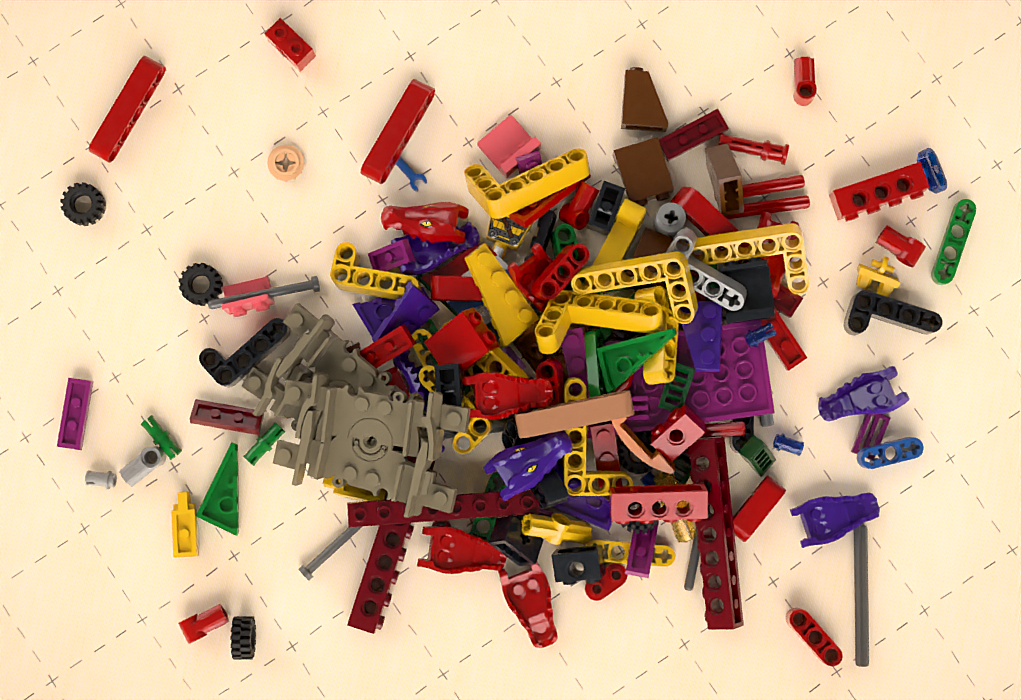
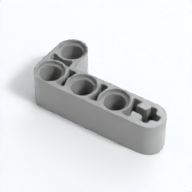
M690 229L679 230L666 253L676 251L683 253L687 257L690 270H695L699 274L697 277L691 276L694 290L729 310L736 311L741 309L747 295L746 288L739 282L691 256L690 254L697 241L696 234ZM679 239L688 240L690 245H682L679 242ZM670 264L675 269L681 268L679 264ZM709 282H717L720 287L712 288Z

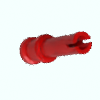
M722 133L718 145L728 143L732 151L760 156V159L763 161L767 159L779 161L782 165H785L789 151L788 144L785 146L772 144L769 140L762 143Z

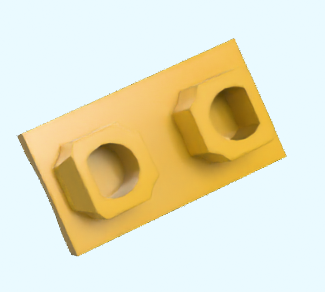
M883 256L881 261L872 259L870 265L878 268L877 270L860 263L857 267L856 285L868 290L872 279L880 282L876 293L886 297L890 296L894 287L898 289L900 281H898L899 278L884 273V271L893 273L895 267L888 265L889 258Z

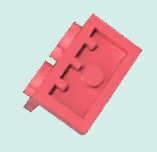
M509 115L477 143V146L502 175L508 178L518 169L516 157L529 154L534 150L539 151L541 149V142L536 137L531 138L516 119Z
M266 276L224 286L223 292L225 297L269 289L271 284L269 277ZM268 294L222 304L221 306L222 310L230 315L233 314V317H240L246 315L248 310L256 309V312L270 309L269 305H274L275 302L273 297L271 298Z

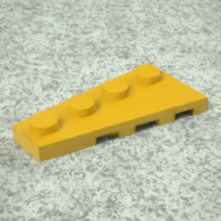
M484 243L466 256L465 261L476 286L480 289L483 297L481 299L484 306L488 308L492 318V325L499 334L500 344L502 347H506L536 322L539 317Z

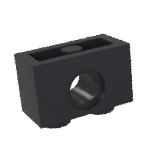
M603 181L587 229L608 236L626 188Z
M602 545L556 549L551 555L555 583L563 582V585H572L582 580H586V583H596L606 573ZM574 562H580L584 570H578Z

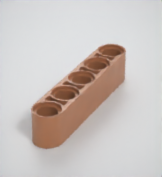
M630 390L526 410L514 415L519 438H527L633 416L635 413Z

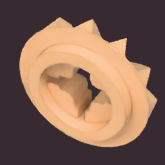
M292 145L276 147L271 151L267 161L270 173L276 179L285 182L295 180L302 173L305 164L302 153ZM286 154L289 161L295 163L288 166L287 172L283 165L277 164L284 162Z

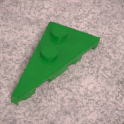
M673 328L596 348L607 393L614 392L677 334L676 329Z
M231 442L196 517L235 536L239 534L238 444Z

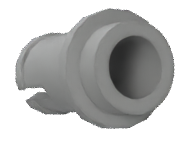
M88 470L85 475V485L102 486L106 489L114 488L117 482V475L112 473V471L104 473Z

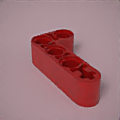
M682 187L669 202L680 205L685 211L686 218L705 236L739 231L700 192L692 187ZM743 242L739 246L746 248L750 244L747 242ZM725 246L717 247L720 251L727 249Z

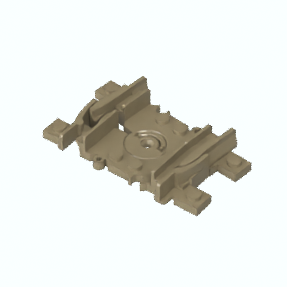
M300 303L295 304L283 321L300 336L294 344L293 350L288 355L277 358L269 375L257 366L252 367L242 384L243 388L260 399L253 415L260 416L264 414L271 400L275 399L270 410L275 413V417L294 418L295 420L291 422V428L296 431L302 406L283 403L285 386L279 382L281 377L285 381L292 379L312 383L313 378L310 376L313 371L309 368L315 367V374L325 373L329 375V386L344 388L346 385H351V393L355 396L359 392V387H364L367 392L391 395L392 398L394 393L402 391L396 385H389L388 383L392 381V374L390 372L379 374L378 370L360 355L359 348L354 349L352 353L347 351L346 346L350 341L342 340L331 330L335 324L332 317L324 314L318 319ZM303 359L307 362V367L301 364ZM415 392L405 402L410 399L422 400L423 397L420 393ZM422 427L421 438L428 437L427 428ZM372 436L369 438L370 444H376V439Z
M325 373L314 374L312 383L292 379L286 380L283 403L302 406L295 433V438L300 439V444L278 440L273 464L294 469L292 485L298 486L303 483L306 464L308 463L307 476H311L316 480L321 478L328 479L334 476L332 483L336 488L348 483V485L372 491L375 497L380 495L382 488L386 489L388 492L387 500L391 499L394 502L406 503L404 517L409 518L413 515H420L423 506L447 513L453 512L458 488L436 483L437 471L431 470L430 466L432 461L441 458L444 430L468 432L471 408L442 404L443 394L434 391L429 393L427 413L423 414L424 400L410 399L405 402L407 394L404 391L394 393L392 398L391 395L367 392L364 387H359V392L355 396L351 393V385H346L344 388L329 386L330 377ZM422 427L427 428L428 437L421 438ZM371 436L376 439L375 445L369 443ZM394 446L403 447V452L394 449ZM407 456L417 457L416 463L408 461Z

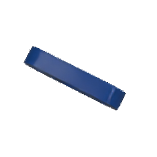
M905 437L862 448L857 454V462L862 468L875 469L918 458L922 455L924 446L918 438ZM911 444L915 445L912 452L902 451V448L910 447ZM892 446L895 450V456L889 460L885 455V451L888 447ZM868 454L879 456V458H873L869 462H865Z

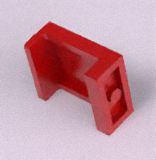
M474 308L459 313L424 342L439 365L462 364L463 375L477 361L499 347L496 336L488 329L483 322V317Z

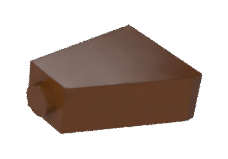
M631 67L630 70H625L621 129L666 132L668 120L649 71H643L644 69L640 67Z
M728 143L705 148L706 166L720 213L728 216L744 212L742 175Z

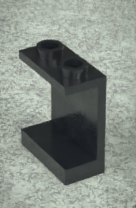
M762 257L748 259V263L739 264V261L725 262L724 267H719L721 273L739 282L747 290V295L741 309L736 311L727 309V324L776 318L769 262L767 260H762Z

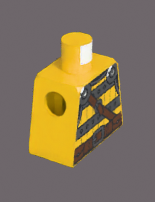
M509 215L500 219L490 217L486 238L494 243L492 250L503 260L507 248L514 251L519 249L534 222L527 228H524L511 220Z

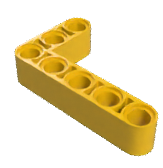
M580 148L570 150L501 184H498L482 165L473 164L464 170L469 193L486 213L494 219L506 217L586 178L590 174L587 152Z
M794 223L698 237L690 254L707 265L783 254L789 290L794 294L800 295L809 288L802 231ZM790 235L797 236L795 240L786 239ZM765 239H773V240H774V241H773L772 243H770V244H765V243H763V241H764ZM743 242H747L750 244L746 248L739 246ZM718 246H725L727 248L724 251L716 250ZM700 249L703 253L696 255L693 251ZM794 256L800 257L796 262L790 261ZM795 278L803 279V281L799 283L793 282Z
M675 251L583 267L571 281L573 290L578 294H589L665 281L673 316L677 322L681 324L690 323L698 309L688 260L681 252ZM670 262H677L681 268H673ZM647 266H654L657 269V272H650L647 269ZM624 270H631L634 273V276H627ZM602 273L610 275L611 280H605L602 277ZM579 277L586 278L589 284L582 283ZM675 285H683L686 291H679ZM680 307H688L691 313H684Z
M562 290L557 297L549 300L535 328V335L539 351L543 354H552L559 349L571 323L653 334L663 330L664 318L662 307L657 302L592 293L578 294L575 291Z
M572 377L566 380L563 387V403L586 398V386L581 379ZM572 383H579L581 385V391L576 395L569 393L568 389ZM586 426L564 430L568 435L574 430L581 433L580 439L572 442V452L563 456V483L570 495L609 496V487H616L615 484L619 478H626L628 481L626 486H633L632 479L624 471H586ZM572 454H578L581 457L577 465L568 463V458ZM572 478L580 479L579 487L575 489L568 487L569 480ZM595 478L604 479V485L601 488L596 489L592 487V481Z

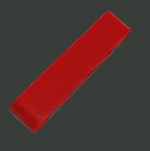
M145 55L139 60L89 145L90 153L108 163H111L116 158L166 71L164 65Z
M416 79L409 83L363 162L360 171L361 175L381 185L387 180L435 95V88Z

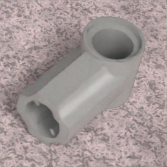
M158 446L147 447L143 449L139 456L122 468L119 473L123 480L133 487L154 469L165 463L166 453ZM151 451H155L158 455L156 463H152L149 460Z

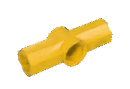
M529 513L524 515L522 519L521 530L524 535L543 537L555 545L561 544L562 541L584 544L585 542L588 543L592 537V527L589 523L569 520V518L559 513H553L551 517Z

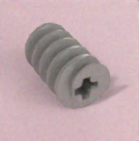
M676 203L662 205L653 221L654 230L669 237H675L686 221L684 209ZM667 218H670V219H671V223H672V224H669V223H668V219H667Z

